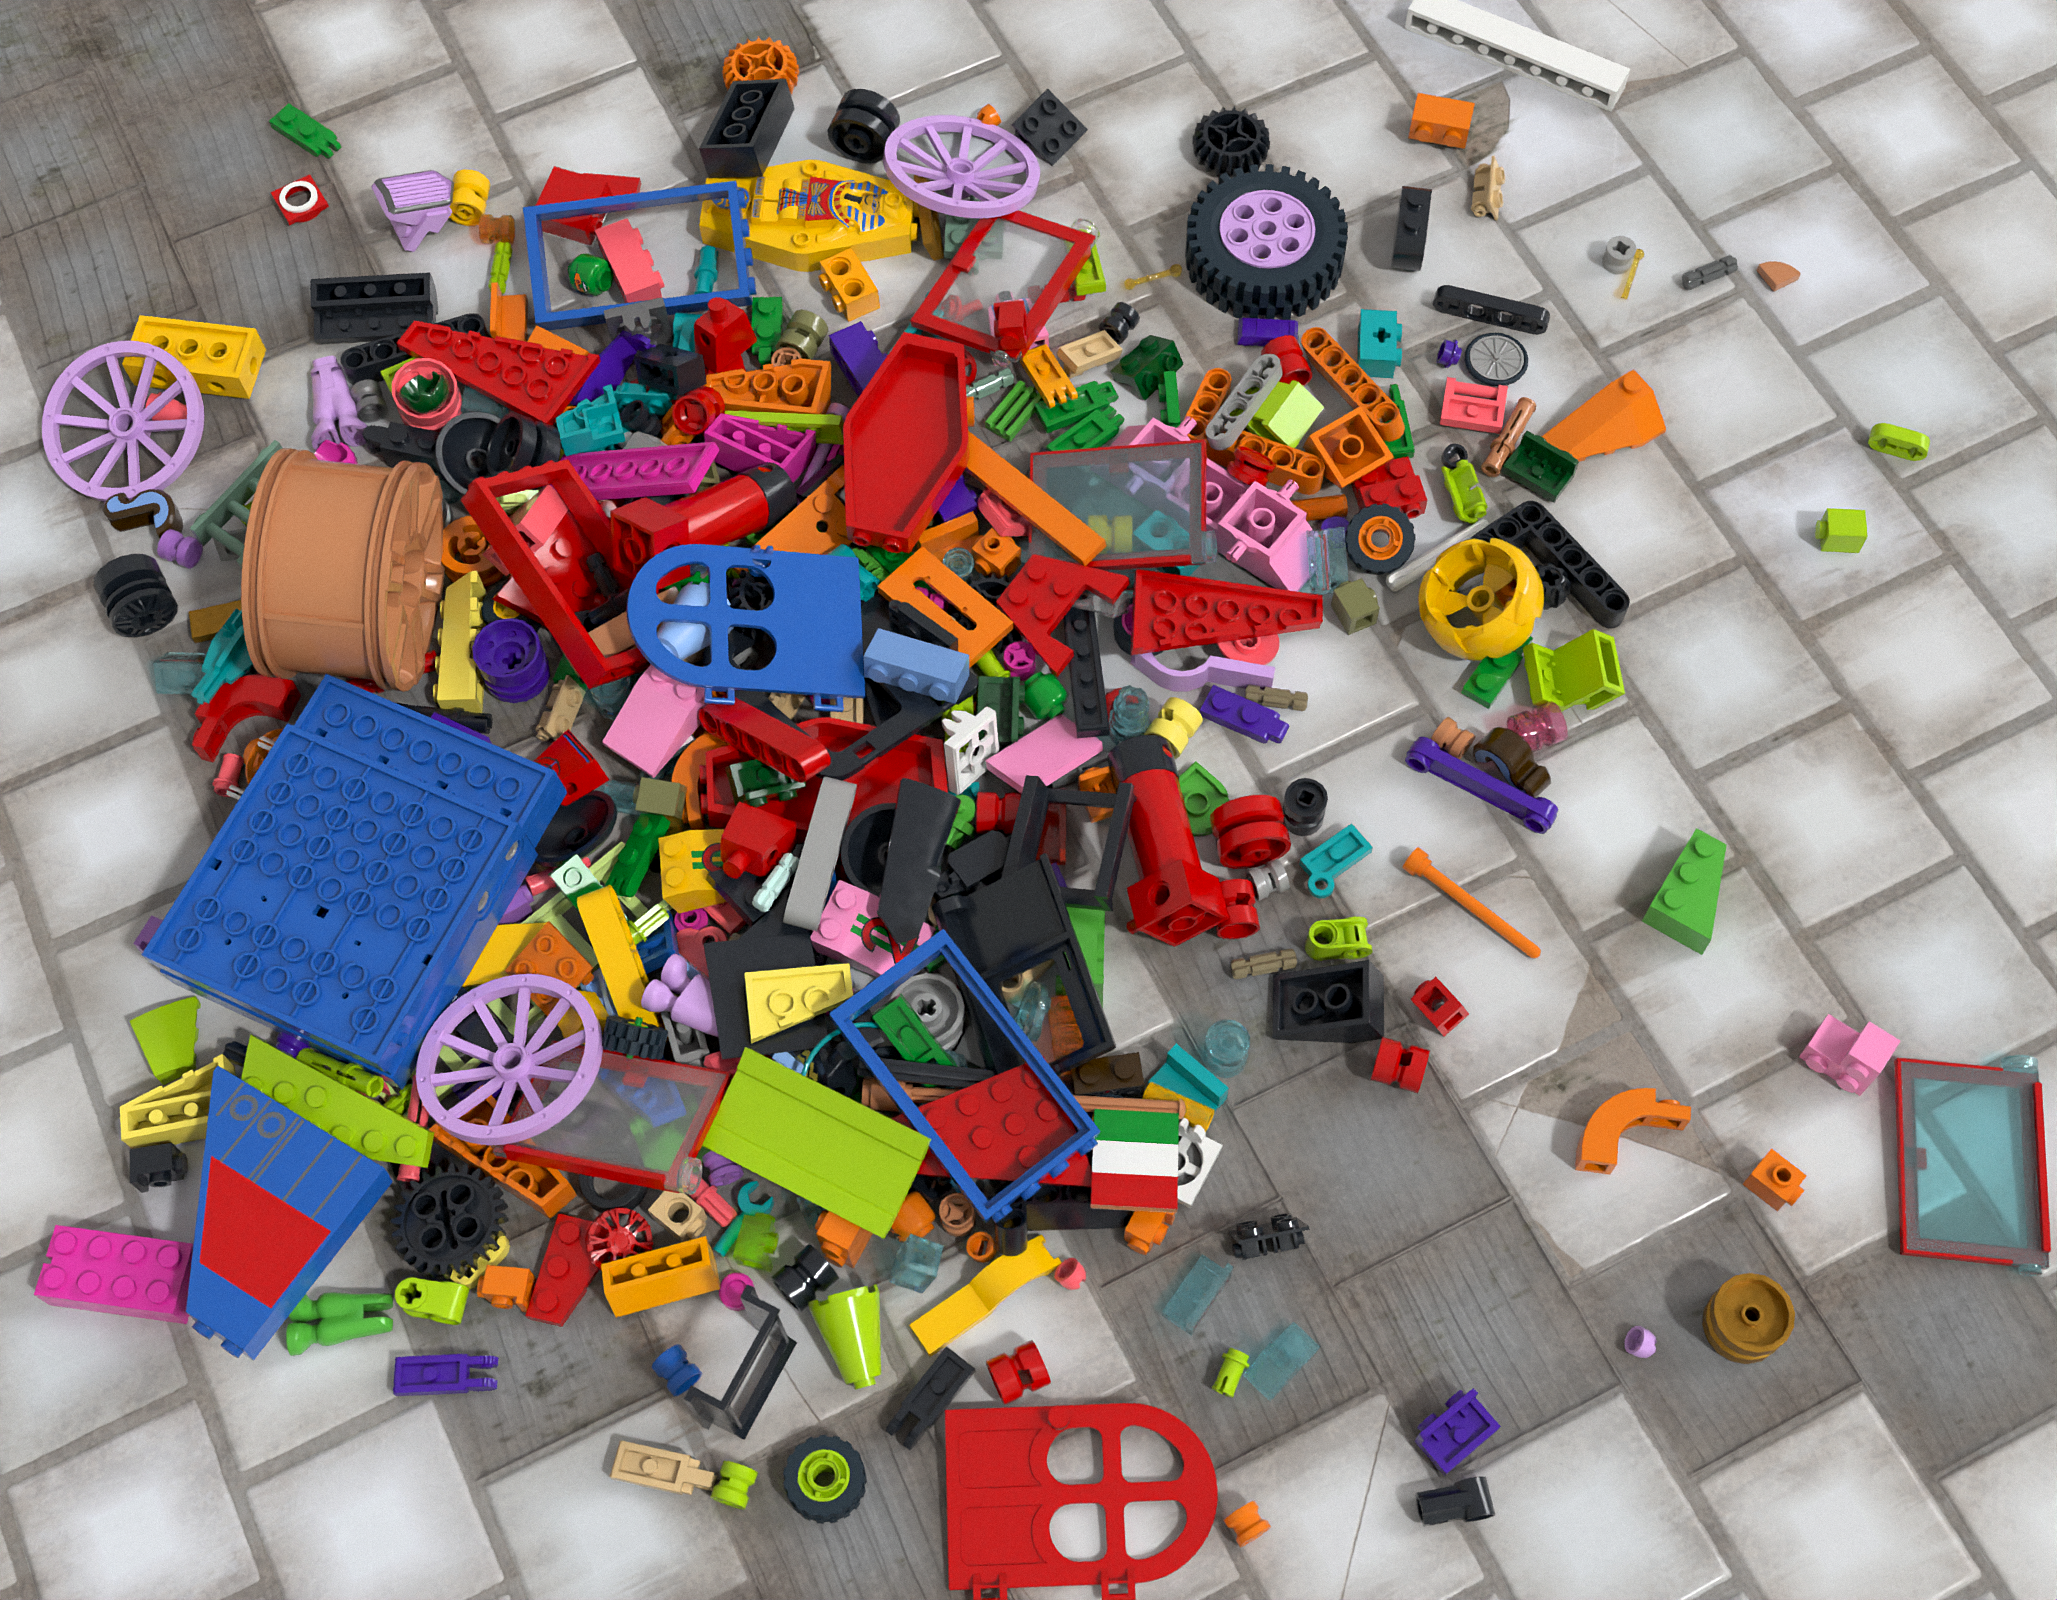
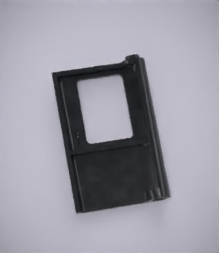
M1046 853L1040 855L1039 860L968 896H951L932 905V911L939 931L942 929L946 931L1009 1014L1010 1012L1002 992L1003 983L1048 960L1053 959L1055 961L1083 1039V1046L1080 1049L1048 1063L1057 1076L1116 1048V1043ZM952 968L986 1069L994 1071L996 1076L1025 1064L1026 1062Z

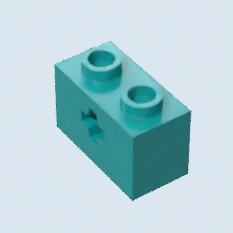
M1361 309L1358 323L1357 364L1369 377L1393 378L1395 366H1401L1402 348H1397V342H1401L1402 324L1397 323V311Z

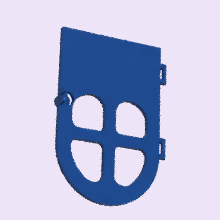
M687 544L672 547L655 555L640 569L633 580L628 593L626 613L629 630L637 648L650 664L666 676L683 684L704 688V703L734 705V690L813 695L814 710L843 712V697L864 699L865 680L858 558L775 551L773 546H767L764 550L761 549L760 545H754L752 548ZM691 564L702 565L708 570L709 605L667 604L658 598L656 585L669 572ZM730 568H747L750 574L755 577L764 576L773 591L772 604L767 609L759 611L731 608L727 604L726 571ZM667 621L706 625L710 630L711 663L708 666L699 667L673 655L658 639L657 626L661 622ZM728 628H757L768 633L775 644V655L771 663L761 670H742L733 667L728 659ZM712 691L726 692L727 698L712 697ZM821 698L835 699V705L821 704Z

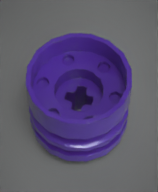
M501 619L485 626L476 636L472 647L473 659L491 695L500 701L519 703L539 695L546 687L550 677L549 661L543 650L540 638L531 625L523 620Z

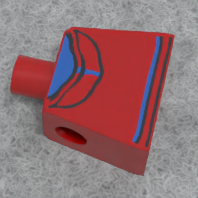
M569 729L533 761L557 773L567 791L566 796L561 802L562 806L571 804L609 781L597 760Z

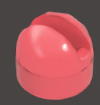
M1068 1258L1057 1267L1054 1277L1064 1288L1076 1290L1080 1288L1079 1283L1081 1281L1085 1282L1086 1271L1077 1259Z

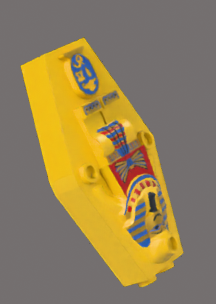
M808 159L769 166L766 168L764 175L759 177L706 178L705 184L736 181L739 190H744L747 208L742 209L743 219H748L750 237H745L746 248H751L754 259L798 272L821 270L820 261L850 248L853 249L860 262L908 254L912 250V241L918 240V223H915V217L919 218L918 204L901 193L890 180L821 160ZM729 198L703 201L699 222L703 244L735 253Z

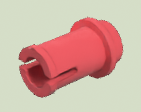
M231 753L224 754L218 778H215L212 783L216 794L230 797L227 795V790L233 793L236 792L229 789V786L239 787L237 782L244 764V759L241 756Z

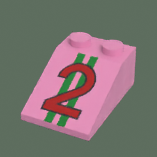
M839 880L822 913L818 930L813 931L810 938L816 952L844 964L849 963L851 967L878 978L933 937L936 929L923 922L918 938L896 944L890 932L877 915L879 897Z

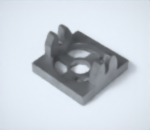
M663 297L603 310L611 341L619 335L618 333L628 331L631 335H636V333L644 335L651 340L650 344L652 345L674 342ZM639 321L641 326L636 327L635 323ZM661 324L657 332L646 334L651 326Z

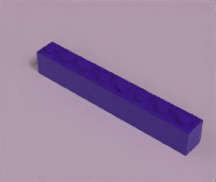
M861 321L829 335L830 353L858 398L888 356L885 352H880L875 334L872 330L867 331ZM963 474L933 517L938 525L972 511L977 518L978 497L973 490L968 491L964 484Z

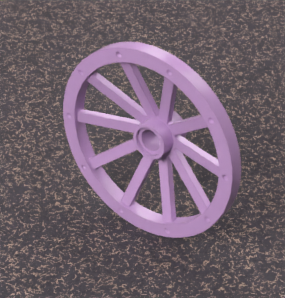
M934 115L917 118L897 127L888 137L884 149L883 165L892 184L914 202L947 215L965 218H992L1007 215L1027 205L1035 196L1038 188L1040 167L1030 148L1010 132L996 125L984 124L978 119L954 115ZM937 132L963 133L959 157L951 158ZM926 134L942 163L908 140ZM971 135L996 143L976 161L972 162L967 159ZM901 147L932 169L898 161L896 153ZM1005 149L1020 162L980 171ZM1025 172L1027 179L1024 185L990 181V179ZM906 173L930 178L935 181L918 184ZM943 189L944 192L952 198L942 196L932 191ZM982 189L1013 194L996 199ZM971 194L981 201H966L961 199L967 198Z
M117 341L100 345L74 360L58 377L47 397L42 416V439L47 458L64 482L73 489L95 500L105 502L110 496L121 492L125 493L129 500H131L139 492L147 489L163 490L184 472L198 449L204 427L202 396L189 370L163 349L139 341ZM129 356L144 357L146 359L131 407L117 358ZM104 362H107L120 405L118 409L81 379L93 368ZM160 362L174 374L177 381L143 410L156 363ZM74 386L110 415L109 420L62 415L64 404ZM183 391L187 405V419L149 421ZM133 422L132 427L127 430L128 426ZM60 425L110 430V432L63 453L59 433ZM185 430L182 441L173 457L167 454L150 438L151 432ZM115 442L89 483L79 477L69 465V463ZM141 444L165 464L159 472L140 482L139 445ZM127 446L129 486L121 488L100 487Z
M517 974L481 984L453 1002L439 1016L427 1033L416 1065V1083L420 1099L430 1116L443 1130L466 1142L480 1145H504L536 1136L550 1129L569 1115L579 1105L593 1085L603 1054L602 1030L599 1020L588 1001L578 990L550 976ZM531 993L545 994L560 999L526 1045ZM518 994L513 1043H508L485 1004L501 997ZM571 1006L581 1017L584 1030L537 1052ZM476 1010L499 1049L496 1053L455 1037L451 1035V1032L464 1018ZM585 1043L584 1055L577 1072L538 1066ZM443 1045L493 1065L490 1067L435 1074L436 1062ZM532 1078L570 1084L557 1099L547 1107H544L530 1081ZM491 1079L448 1111L443 1108L437 1097L435 1089L437 1086ZM502 1088L488 1126L472 1124L458 1119ZM515 1090H522L535 1114L520 1121L502 1125Z

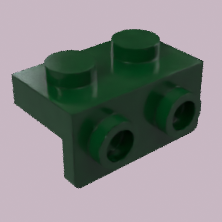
M1149 335L1143 338L1139 345L1128 355L1121 358L1110 373L1114 381L1134 386L1139 398L1146 400L1158 389V384H1163L1164 371L1177 372L1183 366V360L1173 340Z
M1526 431L1518 448L1503 465L1502 473L1555 503L1574 478L1579 461L1569 452L1551 445L1543 437Z
M978 676L976 715L985 707L995 710L998 742H1018V736H1023L1024 718L1019 716V704H1024L1025 685L1020 684V677ZM983 729L978 733L979 740L985 737Z
M757 759L725 767L735 806L740 801L756 808L768 804L767 799L777 797L779 802L791 800L798 797L797 791L807 787L806 782L799 783Z

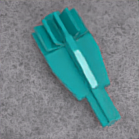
M236 608L211 641L201 669L206 674L191 693L193 697L197 698L199 704L203 705L204 702L209 704L224 682L233 684L254 666L245 641L242 609L239 611Z

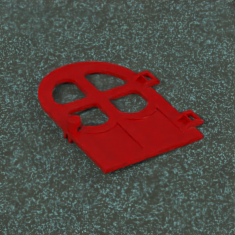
M1138 1403L945 1410L949 1591L973 1590V1600H1007V1588L1101 1585L1102 1600H1136L1135 1584L1158 1580L1177 1571L1198 1552L1209 1535L1218 1502L1217 1479L1211 1458L1201 1440L1189 1426L1160 1408ZM1137 1426L1156 1432L1164 1437L1182 1456L1184 1464L1182 1475L1173 1481H1126L1122 1474L1121 1432L1127 1427ZM1073 1428H1093L1101 1434L1104 1475L1099 1483L1069 1485L1058 1482L1051 1475L1047 1465V1455L1053 1441L1060 1433ZM1131 1502H1179L1186 1511V1525L1179 1537L1169 1547L1154 1556L1145 1559L1131 1558L1126 1552L1125 1506ZM1071 1504H1100L1104 1508L1107 1552L1102 1559L1075 1562L1065 1558L1057 1550L1051 1539L1049 1528L1051 1519L1059 1508ZM1127 1584L1128 1593L1109 1594V1585ZM981 1589H999L1000 1598L981 1599Z

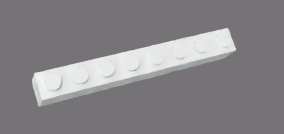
M1413 0L1408 8L1405 24L1406 30L1610 112L1625 89L1630 68L1462 1Z

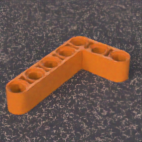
M1213 368L1205 374L1186 414L1191 419L1193 418L1197 424L1187 435L1189 439H1205L1207 442V458L1224 467H1227L1229 461L1234 460V451L1237 446L1251 448L1267 456L1276 464L1273 473H1269L1267 476L1268 482L1283 487L1290 479L1293 480L1292 484L1295 481L1299 486L1296 492L1305 495H1313L1319 492L1322 487L1325 465L1321 458L1246 431H1242L1234 444L1227 449L1215 450L1210 447L1205 429L1229 397L1232 378L1225 369Z

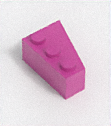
M723 413L704 432L705 442H715L719 448L714 461L737 473L744 472L766 462H771L783 468L794 483L810 464L816 452V431L806 429L805 433L787 430V425L778 424L777 428L759 425V420Z

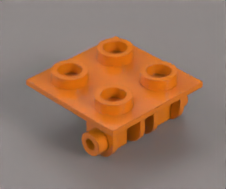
M550 921L543 926L505 970L509 976L517 974L550 976L571 985L575 989L580 983L585 986L594 979L592 974L594 967ZM531 993L530 997L547 1016L560 1000L540 993Z

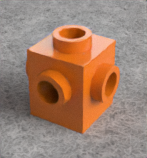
M991 528L985 535H980L972 545L973 566L978 573L981 572L984 576L988 575L990 577L994 571L997 579H1001L1005 574L1010 577L1022 565L1021 548L1015 544L1010 536L1001 537L994 528Z

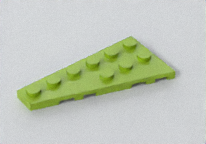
M250 1035L241 1080L371 1160L428 1168L434 1132L384 1107L372 1098L362 1095L350 1086L343 1084L315 1067L292 1057L291 1054L270 1045L258 1036Z

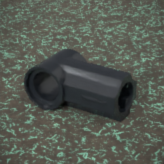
M1485 1476L1455 1482L1454 1486L1417 1492L1415 1495L1417 1510L1423 1527L1461 1519L1463 1522H1474L1495 1516Z

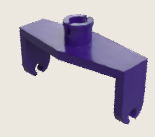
M622 331L599 354L601 362L574 396L570 404L577 406L578 403L586 398L590 402L594 401L604 394L603 387L612 384L613 391H615L623 380L637 351H645L656 345L650 344L651 340L644 335L637 333L636 335H631L627 331Z

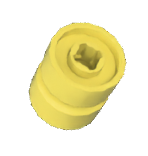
M1170 697L1158 712V718L1151 722L1144 735H1157L1166 738L1171 744L1174 759H1177L1188 745V738L1194 736L1202 724L1203 718L1199 711L1190 703L1180 698Z

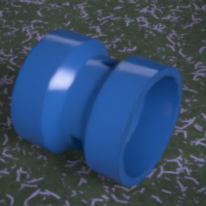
M680 1344L667 1349L652 1364V1369L658 1377H664L665 1380H668L666 1387L674 1397L689 1390L690 1386H693L703 1374L696 1364L688 1363L687 1353Z

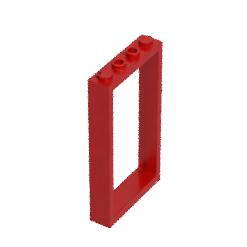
M568 459L558 462L551 460L541 466H526L519 471L511 473L504 471L494 477L486 479L485 477H479L473 480L468 485L469 490L460 501L587 687L592 689L647 670L651 664L638 648L608 658L603 656L496 499L497 497L552 484L597 551L603 554L607 562L606 564L610 567L624 590L629 588L634 579L613 569L611 521Z

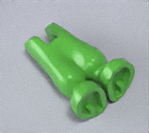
M330 1292L321 1294L317 1300L313 1301L305 1294L289 1315L293 1322L288 1324L286 1332L287 1348L290 1356L303 1354L314 1343H318L321 1346H331L360 1337L392 1332L393 1319L388 1317L364 1318V1312L391 1309L393 1307V1295L387 1293L348 1294ZM312 1320H321L318 1324L314 1325L304 1324Z

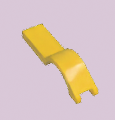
M1042 1234L1029 1240L1027 1249L1022 1254L998 1257L979 1272L969 1284L909 1325L930 1357L989 1317L1003 1300L1020 1287L1036 1278L1047 1276L1057 1269L1062 1262L1058 1257L1052 1258L1043 1245L1046 1243V1240Z

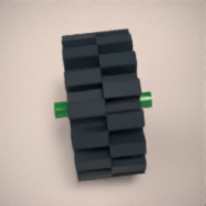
M607 1016L602 1035V1046L610 1050H617L620 1053H627L626 1058L633 1059V1056H639L641 1058L647 1057L659 1060L662 1059L668 1030L653 1024H646V1022H642L643 1018L636 1017L634 1020Z

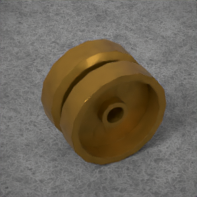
M1745 1273L1733 1276L1722 1284L1710 1297L1703 1310L1702 1326L1707 1341L1718 1354L1732 1362L1751 1364L1763 1361L1788 1340L1794 1329L1795 1311L1790 1296L1780 1284L1765 1275Z

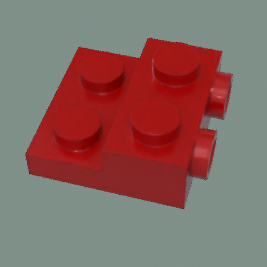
M1409 456L1392 459L1351 483L1359 510L1364 507L1367 508L1372 504L1382 505L1384 503L1389 504L1391 507L1396 506L1403 514H1407L1408 519L1425 514L1428 500L1419 475L1414 474Z

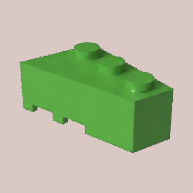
M1696 828L1652 901L1642 922L1702 955L1712 939L1727 844Z
M1067 907L1103 1007L1105 911ZM1056 975L1055 995L1062 996V1007L1071 1008L1061 977Z

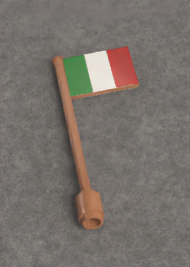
M875 1078L863 1079L862 1105L870 1107V1109L875 1111L900 1112ZM897 1081L913 1103H930L962 1090L913 1087V1084ZM1073 1095L1085 1112H1094V1123L1101 1131L1099 1136L1095 1138L1098 1145L1093 1148L1090 1208L1177 1213L1179 1119H1182L1185 1115V1102L1180 1098L1179 1101Z

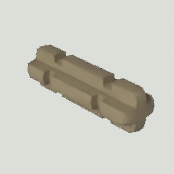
M1252 684L1247 685L1244 697L1255 703L1262 702L1263 706L1284 709L1292 706V710L1305 711L1308 703V694L1306 692L1295 691V694H1292L1290 690L1266 686L1265 689H1260L1259 685Z
M1290 948L1280 950V954L1270 952L1249 956V960L1244 958L1234 959L1231 961L1230 969L1234 979L1246 978L1247 974L1257 976L1279 971L1278 968L1281 967L1283 970L1295 968L1297 957L1294 950Z

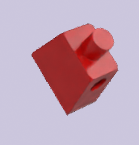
M715 297L708 302L709 310L695 321L694 339L695 353L703 355L705 367L714 373H719L756 343L757 338L747 314L742 309L726 299Z
M739 801L721 836V860L724 863V872L729 877L735 879L739 878L744 871L759 877L768 874L779 864L780 859L785 853H791L795 849L797 823Z

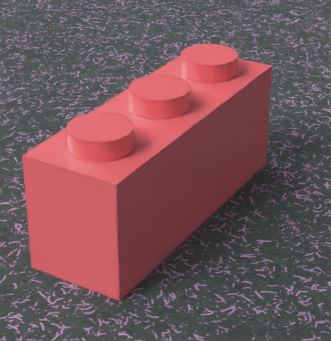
M628 218L594 230L599 249L611 267L613 278L625 303L662 298L660 289L665 286L659 271L653 272L651 268L654 266L649 250H643L641 247L644 243L639 229H632Z

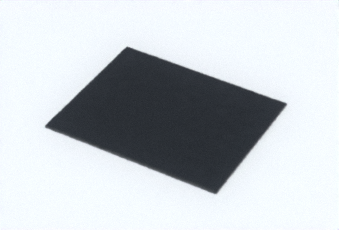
M810 932L704 943L722 1059L741 1057L745 1047L762 1055L814 1049L828 1035L825 1016L822 1013L752 1044L750 1039L744 973L815 966ZM829 1041L822 1048L830 1047Z

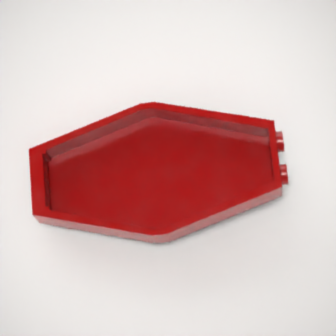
M903 332L846 415L843 425L845 513L849 541L864 547L869 545L882 547L891 553H910L966 469L969 460L964 344Z
M831 717L814 718L796 724L832 752L844 750L877 728L876 726ZM914 734L882 757H877L865 765L864 769L852 777L843 780L857 784L846 830L853 819L867 808L883 803H896L899 783L903 778L921 782L948 793L943 740ZM726 745L705 752L706 765H699L700 785L707 784V794H701L702 814H708L709 826L722 829L726 828L736 808L725 767L755 760L752 756L732 745ZM866 746L857 752L856 755L861 759L873 750ZM815 775L805 781L807 787L797 791L798 797L779 802L777 797L767 799L768 804L756 808L797 823L796 844L803 843L808 833L823 779Z

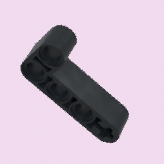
M1011 1183L999 1186L995 1190L994 1196L1001 1192L1003 1189H1005ZM1038 1183L1042 1187L1038 1192L1026 1201L1020 1196L1010 1204L1013 1211L999 1222H994L995 1245L1000 1254L1017 1256L1027 1249V1231L1122 1228L1128 1225L1133 1215V1210L1090 1208L1091 1188Z

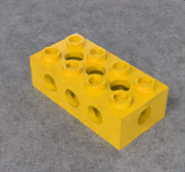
M143 315L139 316L131 341H139L157 346L179 360L194 377L200 393L246 399L251 397L266 352V348L256 328ZM124 357L122 366L134 386H138L146 359L144 357ZM157 362L150 387L168 389L177 381V378L165 365Z

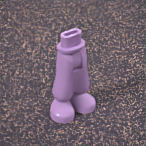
M334 356L315 359L313 361L314 368L311 370L314 402L313 421L317 426L311 436L313 448L317 450L325 440L337 444L340 443L339 435L334 425L337 420L339 421L340 434L346 444L354 447L366 444L367 442L364 440L362 433L367 428V425L357 419L356 403L352 399L342 366L337 363V358Z

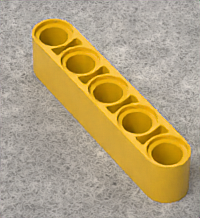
M608 885L577 897L580 915L618 1016L634 1020L636 1017L643 1018L642 1022L653 1024L666 1030L661 1012H649L641 1006L642 996L649 984V980L613 887Z

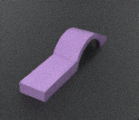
M1152 653L1132 655L1131 664L1154 683L1176 692H1188L1202 687L1207 682L1246 689L1247 685L1252 684L1259 685L1260 689H1265V686L1272 687L1275 667L1211 655L1204 664L1196 669L1187 671L1172 670L1163 666Z

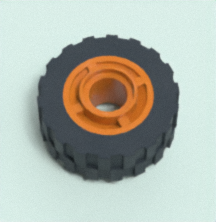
M1383 503L1382 505L1372 504L1367 508L1364 507L1354 515L1345 533V548L1349 554L1348 557L1356 564V567L1365 570L1366 573L1383 575L1394 572L1406 563L1414 550L1416 540L1413 523L1409 521L1407 514H1403L1396 506L1391 507L1389 504ZM1377 531L1386 533L1389 539L1388 545L1382 548L1376 547L1371 541L1372 534Z

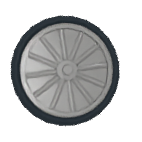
M1494 332L1480 335L1471 341L1465 351L1464 361L1469 373L1476 380L1490 386L1513 384L1525 374L1528 367V355L1524 346L1517 339L1503 333Z

